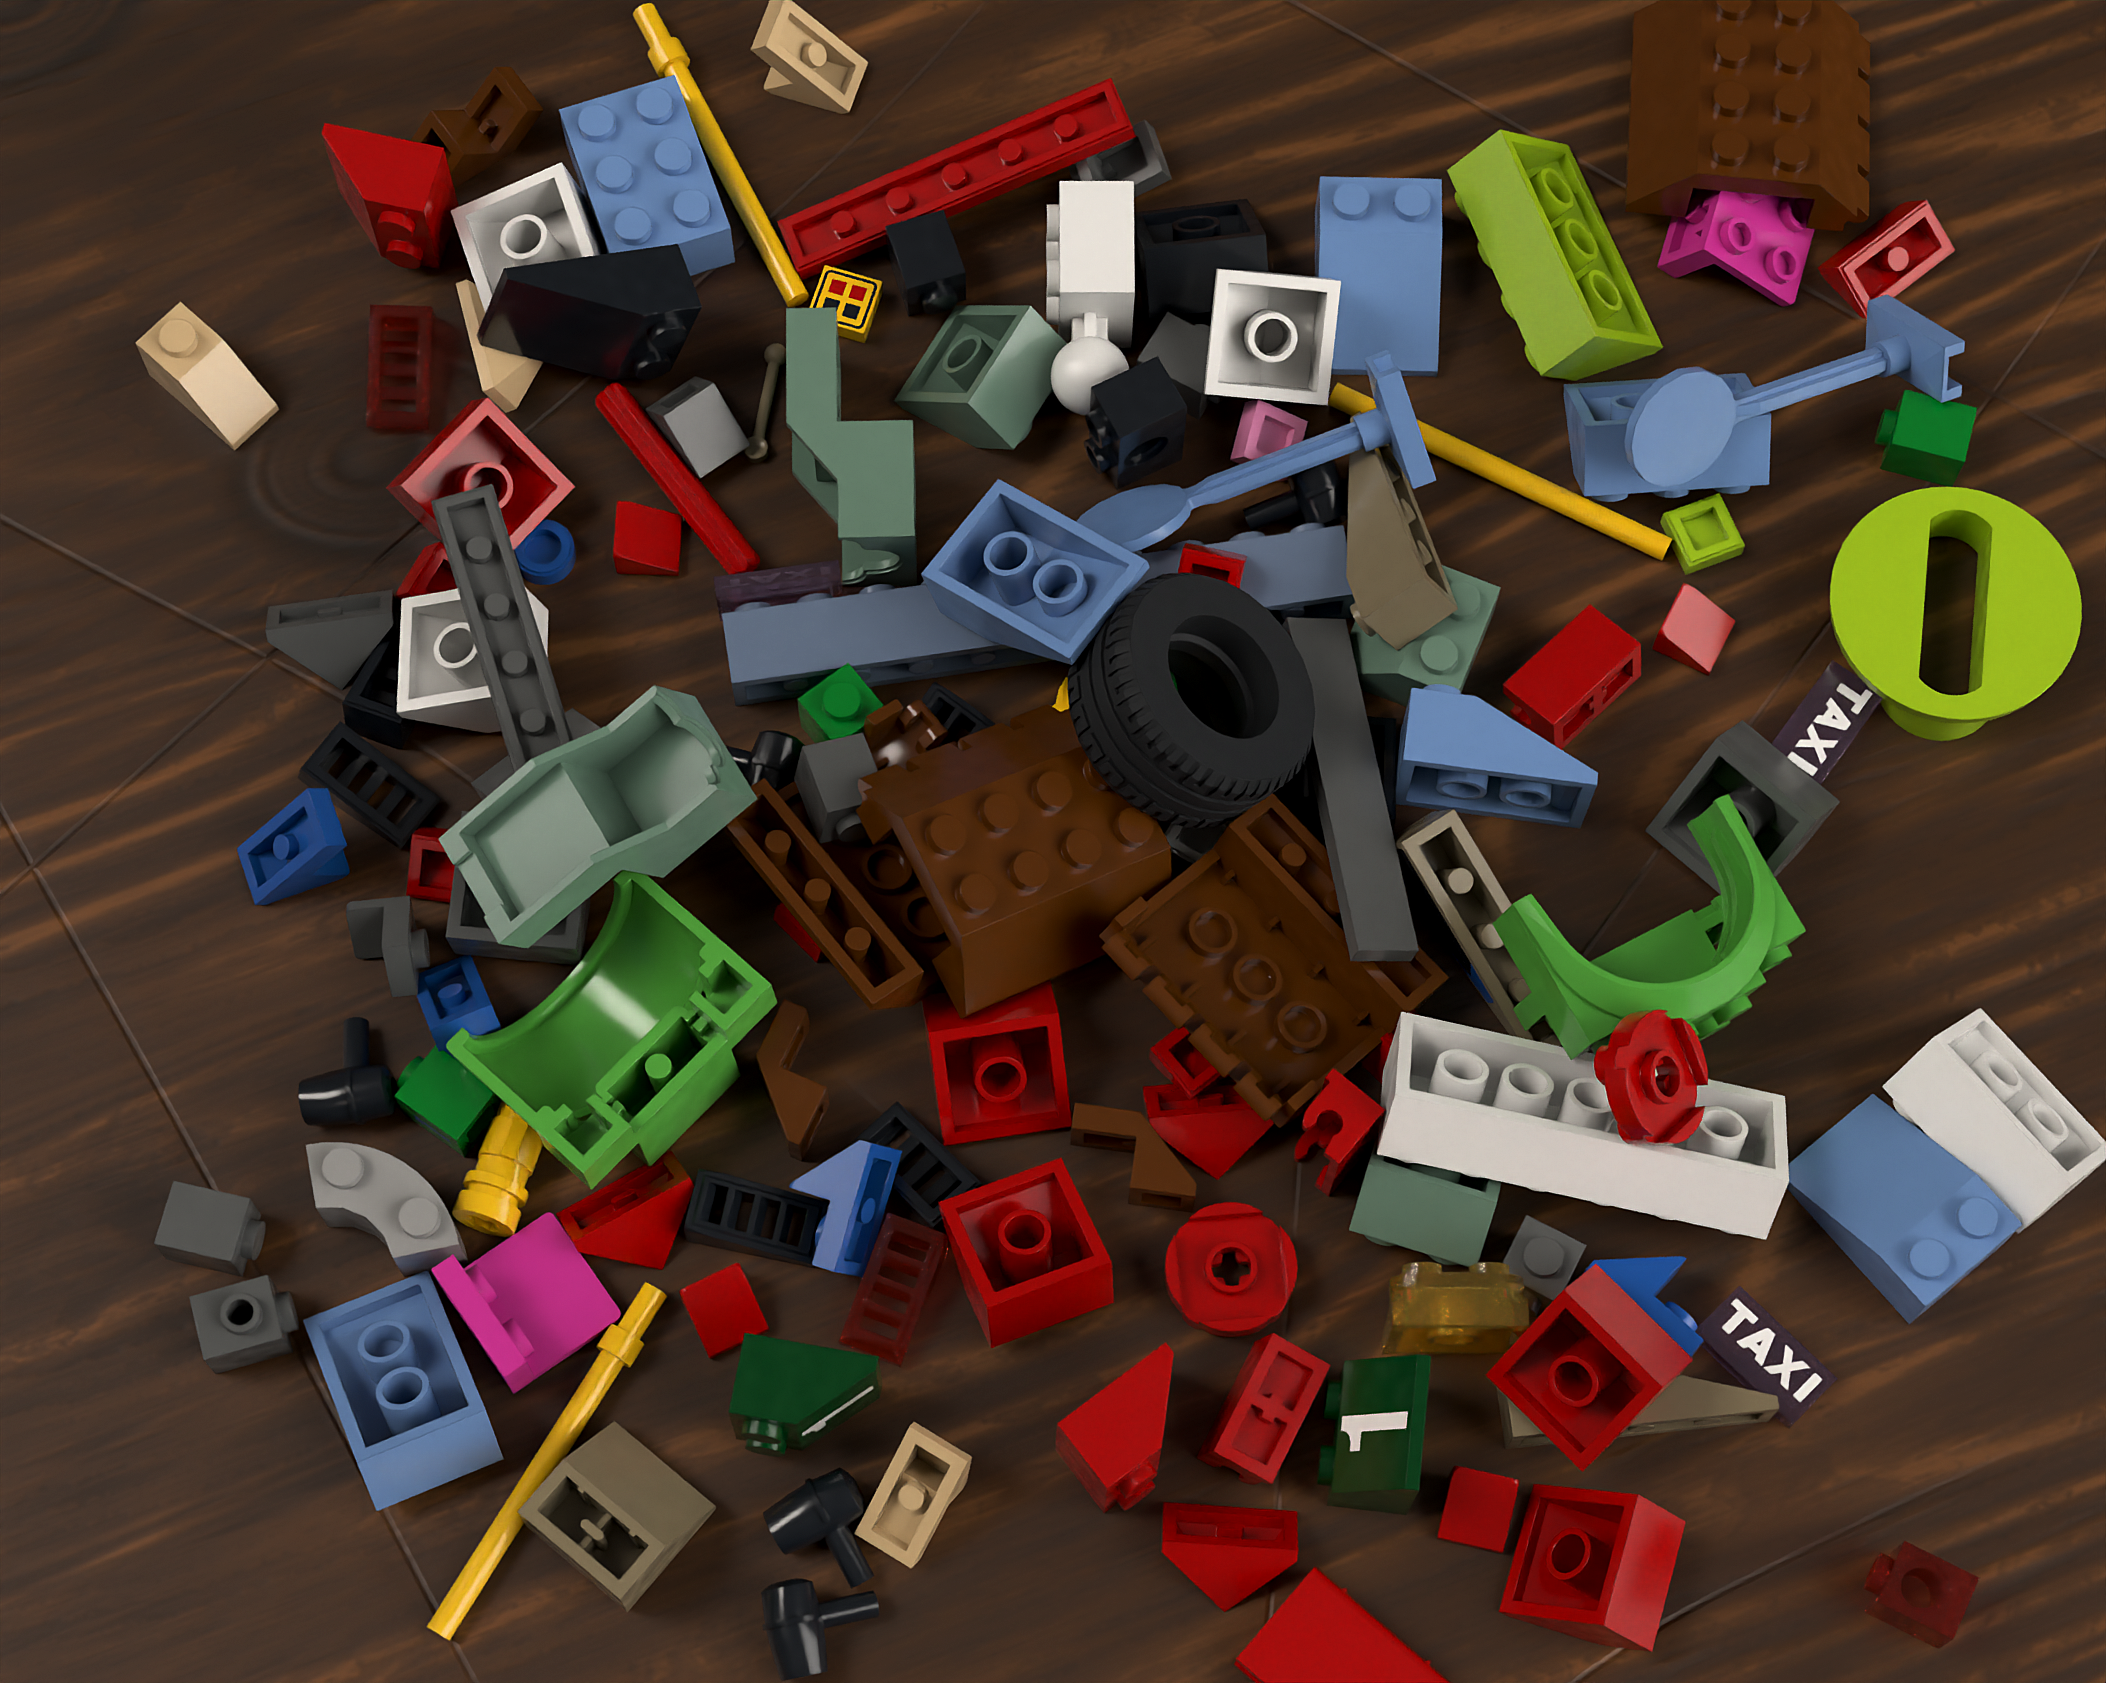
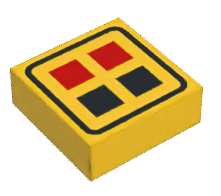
M825 265L809 308L836 307L838 335L865 343L883 293V281Z

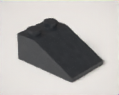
M678 244L503 269L477 332V338L481 346L611 380L637 377L640 380H652L671 371L702 305Z

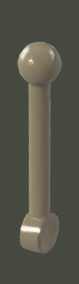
M772 343L766 348L764 358L768 363L753 436L747 439L750 446L744 449L746 459L752 463L763 462L768 456V445L764 439L779 369L786 363V348L779 343Z

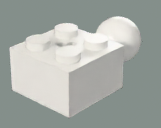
M1059 181V204H1047L1046 322L1049 325H1058V335L1067 343L1058 352L1053 361L1051 384L1056 397L1063 406L1074 413L1084 416L1090 412L1091 387L1129 370L1127 360L1119 348H1131L1135 297L1134 181Z

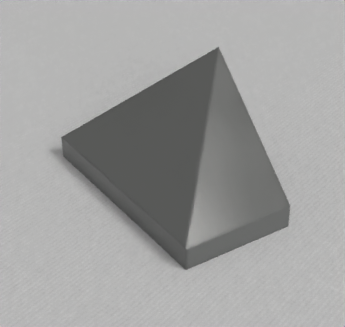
M393 589L268 607L265 629L267 642L332 685L343 690L394 625L395 597Z

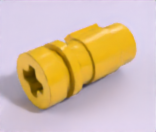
M502 1100L496 1115L490 1121L478 1153L479 1160L476 1168L466 1173L463 1185L467 1190L459 1192L452 1215L459 1222L480 1232L499 1237H511L515 1234L522 1215L518 1208L525 1206L529 1194L525 1189L528 1177L534 1171L543 1143L538 1133Z

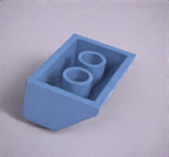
M1745 373L1718 375L1724 380L1733 394L1754 388ZM1658 379L1564 384V403L1573 474L1584 497L1591 496L1598 501L1615 502L1627 498L1628 494L1652 492L1660 497L1677 498L1687 495L1689 490L1713 488L1721 493L1738 494L1748 491L1750 486L1769 485L1770 412L1737 422L1732 428L1731 436L1722 453L1703 474L1683 485L1660 487L1638 476L1627 461L1624 445L1629 417L1640 397Z

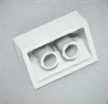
M1981 1008L1933 1037L1882 1086L1893 1098V1105L1900 1115L1914 1126H1919L1928 1137L1983 1180L2022 1223L2016 1230L2018 1234L2041 1217L2106 1161V1141Z

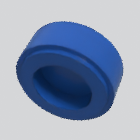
M543 519L514 549L521 576L527 581L538 585H550L561 581L571 572L576 560L575 546L570 532L562 524L553 520Z

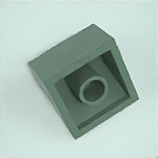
M956 305L894 401L902 409L975 448L1014 450L1017 444L1029 434L1033 424L1032 420L1046 398L1054 392L1051 384L1052 364L1058 352L1067 343L1031 305Z
M1441 565L1458 610L1398 651L1378 634H1375L1373 637L1368 636L1355 621L1349 637L1361 690L1405 707L1408 704L1411 688L1423 689L1428 685L1443 684L1455 687L1462 693L1492 619L1501 587Z
M1377 1132L1349 1231L1363 1234L1367 1239L1379 1245H1399L1428 1254L1430 1258L1442 1264H1461L1476 1269L1497 1205L1502 1182L1483 1177H1470L1460 1172L1419 1163H1406L1396 1158L1378 1155Z

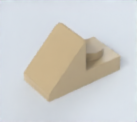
M792 0L769 1L751 47L752 52L771 66L764 84V90L770 94L839 114L850 112L868 62Z
M913 1422L909 1426L854 1534L912 1569L921 1559L948 1505L965 1487L972 1456Z

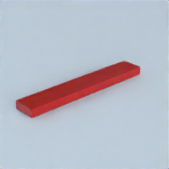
M1109 78L781 219L777 223L796 271L801 280H805L823 272L825 265L835 267L886 245L885 226L940 210H944L946 218H949L1135 138L1136 135L1112 78Z

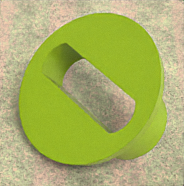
M1948 486L1930 487L1901 494L1884 502L1862 518L1852 529L1837 555L1830 583L1831 622L1836 640L1847 662L1858 677L1878 695L1880 703L1889 717L1907 732L1924 739L1936 741L1959 739L1972 734L1988 720H1993L2021 709L2044 693L2063 673L2075 651L2080 635L2082 621L2080 589L2072 565L2060 544L2037 519L2025 510L2005 499L1979 490ZM1948 536L1957 538L1969 544L1978 553L1968 693L1963 695L1939 693L1928 687L1919 678L1929 538Z

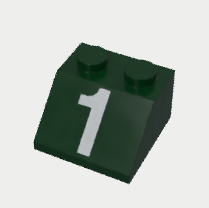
M744 1333L728 1411L736 1439L746 1441V1450L766 1456L783 1457L785 1456L786 1448L804 1450L880 1398L882 1378L879 1356Z
M1414 1354L1346 1360L1341 1369L1339 1380L1327 1379L1323 1419L1335 1420L1333 1446L1321 1444L1317 1469V1485L1329 1486L1327 1506L1407 1515L1419 1492L1431 1356Z

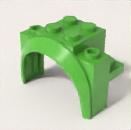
M1729 794L1715 799L1707 810L1687 824L1714 871L1720 887L1721 895L1711 900V905L1695 913L1690 909L1590 962L1566 941L1532 894L1513 903L1492 923L1531 991L1529 995L1513 1008L1525 1031L1546 1021L1550 1029L1554 1030L1570 1060H1573L1590 1050L1595 1055L1600 1046L1608 1045L1611 1034L1617 1024L1624 1017L1634 1012L1656 1009L1666 1010L1668 1012L1665 1014L1670 1019L1683 1018L1690 1024L1699 1041L1729 1025L1731 1023L1729 1020L1753 1006L1747 996L1767 982L1762 973L1790 958L1792 954L1787 946L1806 932V929L1759 852ZM1717 944H1719V945H1718V948H1717V951H1716L1715 948H1714V946L1717 945Z

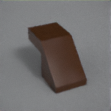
M494 67L464 110H431L410 141L444 148L455 189L512 154L544 109L512 67Z
M783 999L757 1052L756 1059L761 1080L790 1157L803 1162L830 1103L826 1086L790 1071L810 1030L808 1009Z
M1075 1103L1070 1145L1134 1154L1128 1204L1193 1213L1197 1183L1140 1111Z

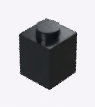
M944 210L885 226L887 256L908 316L923 312L930 315L940 314L953 308L957 302L966 300V271Z

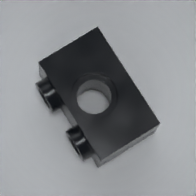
M1158 356L1091 387L1090 412L1085 414L1086 424L1089 429V439L1084 441V447L1098 474L1107 472L1117 490L1182 460L1187 406Z

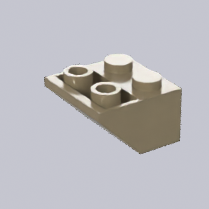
M614 1421L564 1458L518 1510V1513L531 1531L628 1612L716 1510V1506Z

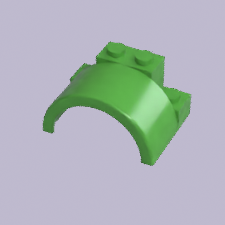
M622 870L613 879L614 897L612 906L596 940L576 968L553 993L524 1017L497 1032L487 1035H472L462 1027L446 1044L451 1055L538 1133L544 1147L591 1190L630 1151L638 1156L647 1166L651 1167L741 1076L732 1048L777 1004L771 983L646 874Z

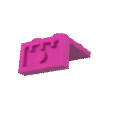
M1693 188L1686 217H1671L1657 267L1673 278H1678L1706 266L1716 264L1781 307L1791 305L1796 299L1815 230L1806 228V218L1812 199Z
M549 1212L512 1235L464 1269L454 1255H451L431 1269L440 1287L513 1394L604 1333L610 1324L615 1325L622 1319V1314L581 1253L577 1251L556 1217Z

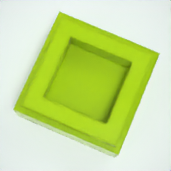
M1720 493L1666 512L1661 518L1662 528L1666 536L1672 538L1671 546L1685 575L1739 556L1745 548V544Z

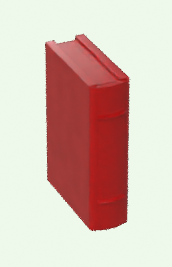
M1317 1566L1297 1586L1239 1654L1234 1663V1666L1253 1683H1451L1431 1665L1432 1661L1430 1659L1425 1660L1349 1595L1347 1593L1348 1588H1341Z

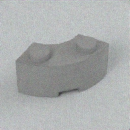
M322 1142L306 1145L315 1206L328 1227H355L377 1236L389 1248L396 1265L404 1277L419 1274L426 1270L431 1271L432 1268L451 1255L456 1257L460 1265L468 1263L466 1250L460 1234L443 1201L433 1187L409 1165L388 1153L359 1144Z

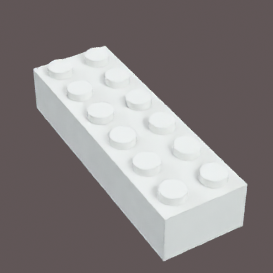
M1401 1012L1383 1069L1380 1106L1385 1109L1378 1130V1155L1396 1158L1406 1163H1419L1460 1172L1470 1177H1483L1524 1186L1538 1192L1546 1191L1583 1199L1602 1206H1615L1647 1213L1665 1220H1678L1715 1228L1729 1234H1742L1767 1239L1789 1183L1785 1096L1708 1079V1085L1697 1086L1695 1107L1705 1106L1700 1125L1687 1140L1677 1144L1631 1145L1623 1141L1619 1135L1617 1121L1610 1108L1605 1085L1597 1079L1595 1074L1594 1054L1586 1052L1570 1060L1564 1048L1560 1046Z

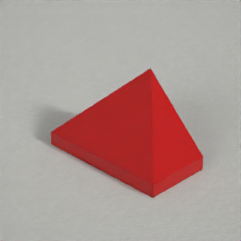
M1234 1079L1221 1081L1193 1100H1190L1174 1084L1143 1086V1099L1147 1119L1161 1139L1216 1180H1219L1274 1124L1271 1119L1264 1121L1233 1088L1237 1084Z
M669 1151L663 1154L651 1167L646 1164L556 1213V1216L578 1252L663 1270L691 1199L694 1185L673 1152Z
M1164 1502L1162 1553L1222 1611L1226 1612L1297 1562V1511Z

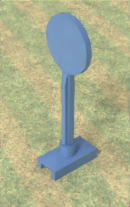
M1888 294L1869 300L1867 305L1866 346L1864 351L1736 394L1732 393L1720 376L1698 366L1676 369L1661 377L1640 397L1628 419L1624 440L1627 461L1638 476L1649 483L1660 487L1683 485L1703 474L1720 456L1731 436L1732 428L1737 422L1876 375L1884 378L1896 374L1941 403L1961 396L1962 385L1948 377L1949 357L1963 353L1965 341Z
M1387 349L1364 358L1377 408L1354 416V422L1211 475L1198 484L1186 489L1174 485L1158 484L1121 492L1099 502L1082 514L1076 522L1130 552H1135L1155 544L1172 534L1183 525L1190 516L1191 510L1196 507L1222 502L1364 448L1365 452H1368L1386 444H1389L1393 456L1413 489L1436 481V477L1398 366H1394L1391 354Z

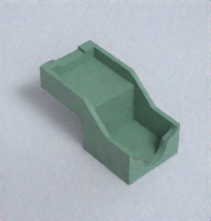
M836 307L786 308L787 427L792 431V474L838 525V540H842V586L869 587L877 584L917 586L916 475L913 420L841 421V358Z
M654 685L607 726L530 759L438 839L452 864L458 866L486 915L483 918L498 944L528 949L621 870L664 878L758 798L696 697Z

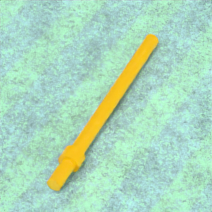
M646 3L639 6L633 12V17L650 47L648 58L660 78L676 76L697 137L787 306L792 308L803 304L809 298V294L687 68L690 64V59L678 38L670 36L654 4Z
M1341 383L1336 384L1328 400L1329 406L1351 416L1358 412L1365 413L1377 408L1373 398ZM1416 419L1428 452L1658 560H1663L1672 542V538Z
M645 1282L619 1324H610L596 1346L601 1351L428 1623V1629L450 1641L524 1524L518 1510L567 1456L622 1367L630 1368L642 1350L644 1343L640 1339L667 1298V1295L661 1290Z

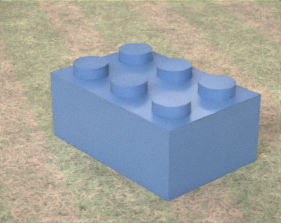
M675 75L559 109L566 146L606 254L678 244L690 276L735 262L731 228Z

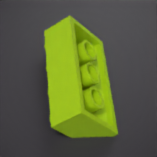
M1500 129L1447 170L1456 189L1455 201L1461 212L1469 218L1478 237L1479 254L1487 266L1493 270L1503 292L1501 295L1502 304L1507 313L1516 321L1526 342L1525 354L1528 361L1541 376L1576 381L1655 354L1663 348L1569 145Z

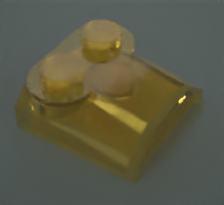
M1414 1262L1403 1265L1402 1274L1389 1279V1309L1381 1340V1354H1505L1529 1327L1528 1299L1524 1296L1523 1278L1519 1275L1510 1274L1509 1265L1497 1262L1473 1264L1469 1266V1272H1442V1265L1433 1262Z

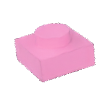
M1260 399L1245 402L1230 460L1243 464L1299 443L1304 439L1308 421ZM1285 477V478L1280 479V480H1277V481L1281 482V481H1285V480H1288V479H1287V477Z

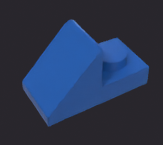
M307 788L236 848L255 905L273 903L337 881L350 873L343 851L347 843L328 788Z
M463 955L419 973L417 998L438 1051L444 1050L451 1055L446 1044L462 1027L472 1035H487L501 1030L471 955Z
M859 1140L794 1180L789 1185V1188L830 1200L827 1214L822 1218L816 1230V1251L812 1265L837 1273L866 1277L902 1151Z
M1674 1256L1594 1260L1585 1269L1584 1273L1597 1264L1691 1357L1703 1343L1704 1339L1695 1332L1698 1329L1696 1322L1684 1309L1670 1301L1664 1305L1656 1298L1661 1290L1677 1274L1687 1258Z

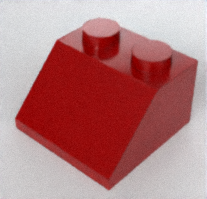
M324 123L321 134L339 191L380 256L403 268L416 269L422 265L440 269L454 224L451 210L459 207L444 148Z
M486 397L470 401L386 489L430 533L442 541L431 501L493 484L514 550L575 486Z
M1050 980L963 1019L959 1017L947 992L931 994L922 1000L928 1052L944 1146L1072 1126L1059 1012Z
M1061 1157L938 1202L940 1214L967 1297L991 1348L1114 1303L1112 1261Z
M1595 1264L1554 1299L1488 1371L1486 1376L1583 1472L1663 1393L1694 1359Z
M1166 1342L1057 1423L1055 1450L1103 1513L1107 1512L1117 1503L1124 1511L1131 1508L1147 1496L1156 1486L1152 1480L1158 1474L1174 1352Z
M1533 1484L1499 1612L1508 1617L1598 1645L1652 1652L1686 1522L1639 1494Z

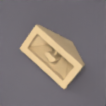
M467 279L458 282L456 287L482 391L505 413L515 410L543 362L481 346L477 338V332L484 318L485 311L476 284Z

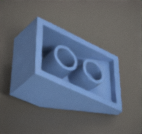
M1320 176L1315 205V277L1341 281L1331 374L1368 375L1364 358L1388 349L1394 366H1398L1402 376L1437 377L1442 262V179Z
M998 479L921 575L940 613L989 641L1073 665L1099 632L1107 618L1115 612L1150 567L1147 560Z
M1432 684L1425 686L1423 689L1411 688L1399 738L1396 764V804L1437 810L1455 809L1456 812L1581 828L1597 787L1598 772L1477 696L1461 694L1457 688L1443 684Z
M1875 1094L1870 1095L1788 1164L1789 1183L1787 1189L1909 1324L2001 1247L2022 1225L1975 1172Z
M428 1270L303 1320L376 1511L504 1459L486 1409Z

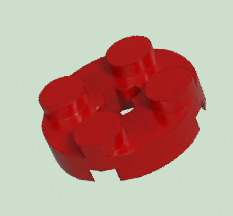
M1666 1010L1639 1011L1627 1015L1613 1030L1609 1044L1600 1046L1595 1054L1594 1070L1596 1077L1605 1085L1608 1102L1617 1121L1619 1135L1627 1144L1666 1145L1683 1142L1696 1131L1703 1118L1705 1106L1695 1107L1697 1086L1708 1085V1069L1702 1045L1690 1024L1683 1018L1670 1019L1665 1014L1668 1012Z
M1216 1203L1198 1210L1188 1219L1187 1223L1179 1228L1176 1236L1174 1235L1166 1253L1164 1268L1165 1284L1172 1303L1180 1311L1183 1320L1189 1326L1216 1336L1240 1337L1256 1333L1281 1317L1294 1291L1298 1270L1297 1257L1289 1235L1281 1226L1278 1228L1271 1219L1263 1216V1211L1244 1203ZM1227 1253L1235 1254L1237 1264L1248 1265L1250 1270L1249 1274L1240 1276L1239 1283L1235 1286L1226 1285L1224 1278L1215 1277L1212 1272L1213 1267L1221 1265L1223 1255Z

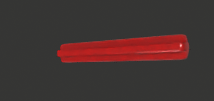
M617 382L608 385L596 396L595 406L729 576L737 580L746 578L759 566L760 556L627 388Z

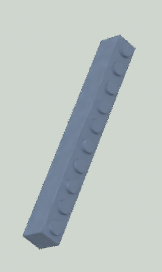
M1307 523L1294 528L1290 533L1265 536L1262 532L1252 531L1238 534L1228 542L1204 545L1201 541L1187 540L1173 544L1165 551L1142 553L1138 550L1132 552L1147 560L1150 568L1131 592L1147 580L1162 574L1178 573L1182 549L1185 543H1191L1246 555L1247 560L1240 589L1269 610L1281 625H1283L1287 617L1352 618L1350 606L1355 603V599L1346 578L1347 541L1343 525L1326 527L1322 523ZM925 581L918 586L897 589L892 585L877 584L862 589L859 594L833 597L827 593H814L801 597L797 603L771 606L766 602H751L737 607L735 612L722 613L735 706L801 697L846 663L852 666L868 687L1054 661L1050 658L989 641L940 613Z

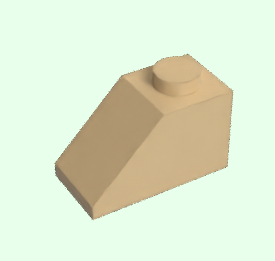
M181 302L135 342L149 375L234 451L279 410L274 400L227 343Z

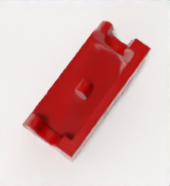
M1589 604L1503 684V693L1515 704L1509 711L1518 723L1562 750L1641 676V643Z
M1333 1068L1325 1077L1321 1093L1305 1111L1302 1129L1306 1132L1298 1140L1294 1151L1295 1162H1300L1307 1157L1311 1147L1319 1145L1321 1148H1326L1323 1156L1330 1160V1162L1323 1167L1315 1183V1186L1328 1197L1373 1146L1385 1109L1336 1069Z
M1275 1333L1256 1340L1196 1458L1212 1467H1221L1223 1465L1240 1473L1238 1480L1251 1485L1261 1482L1268 1485L1272 1484L1331 1365Z

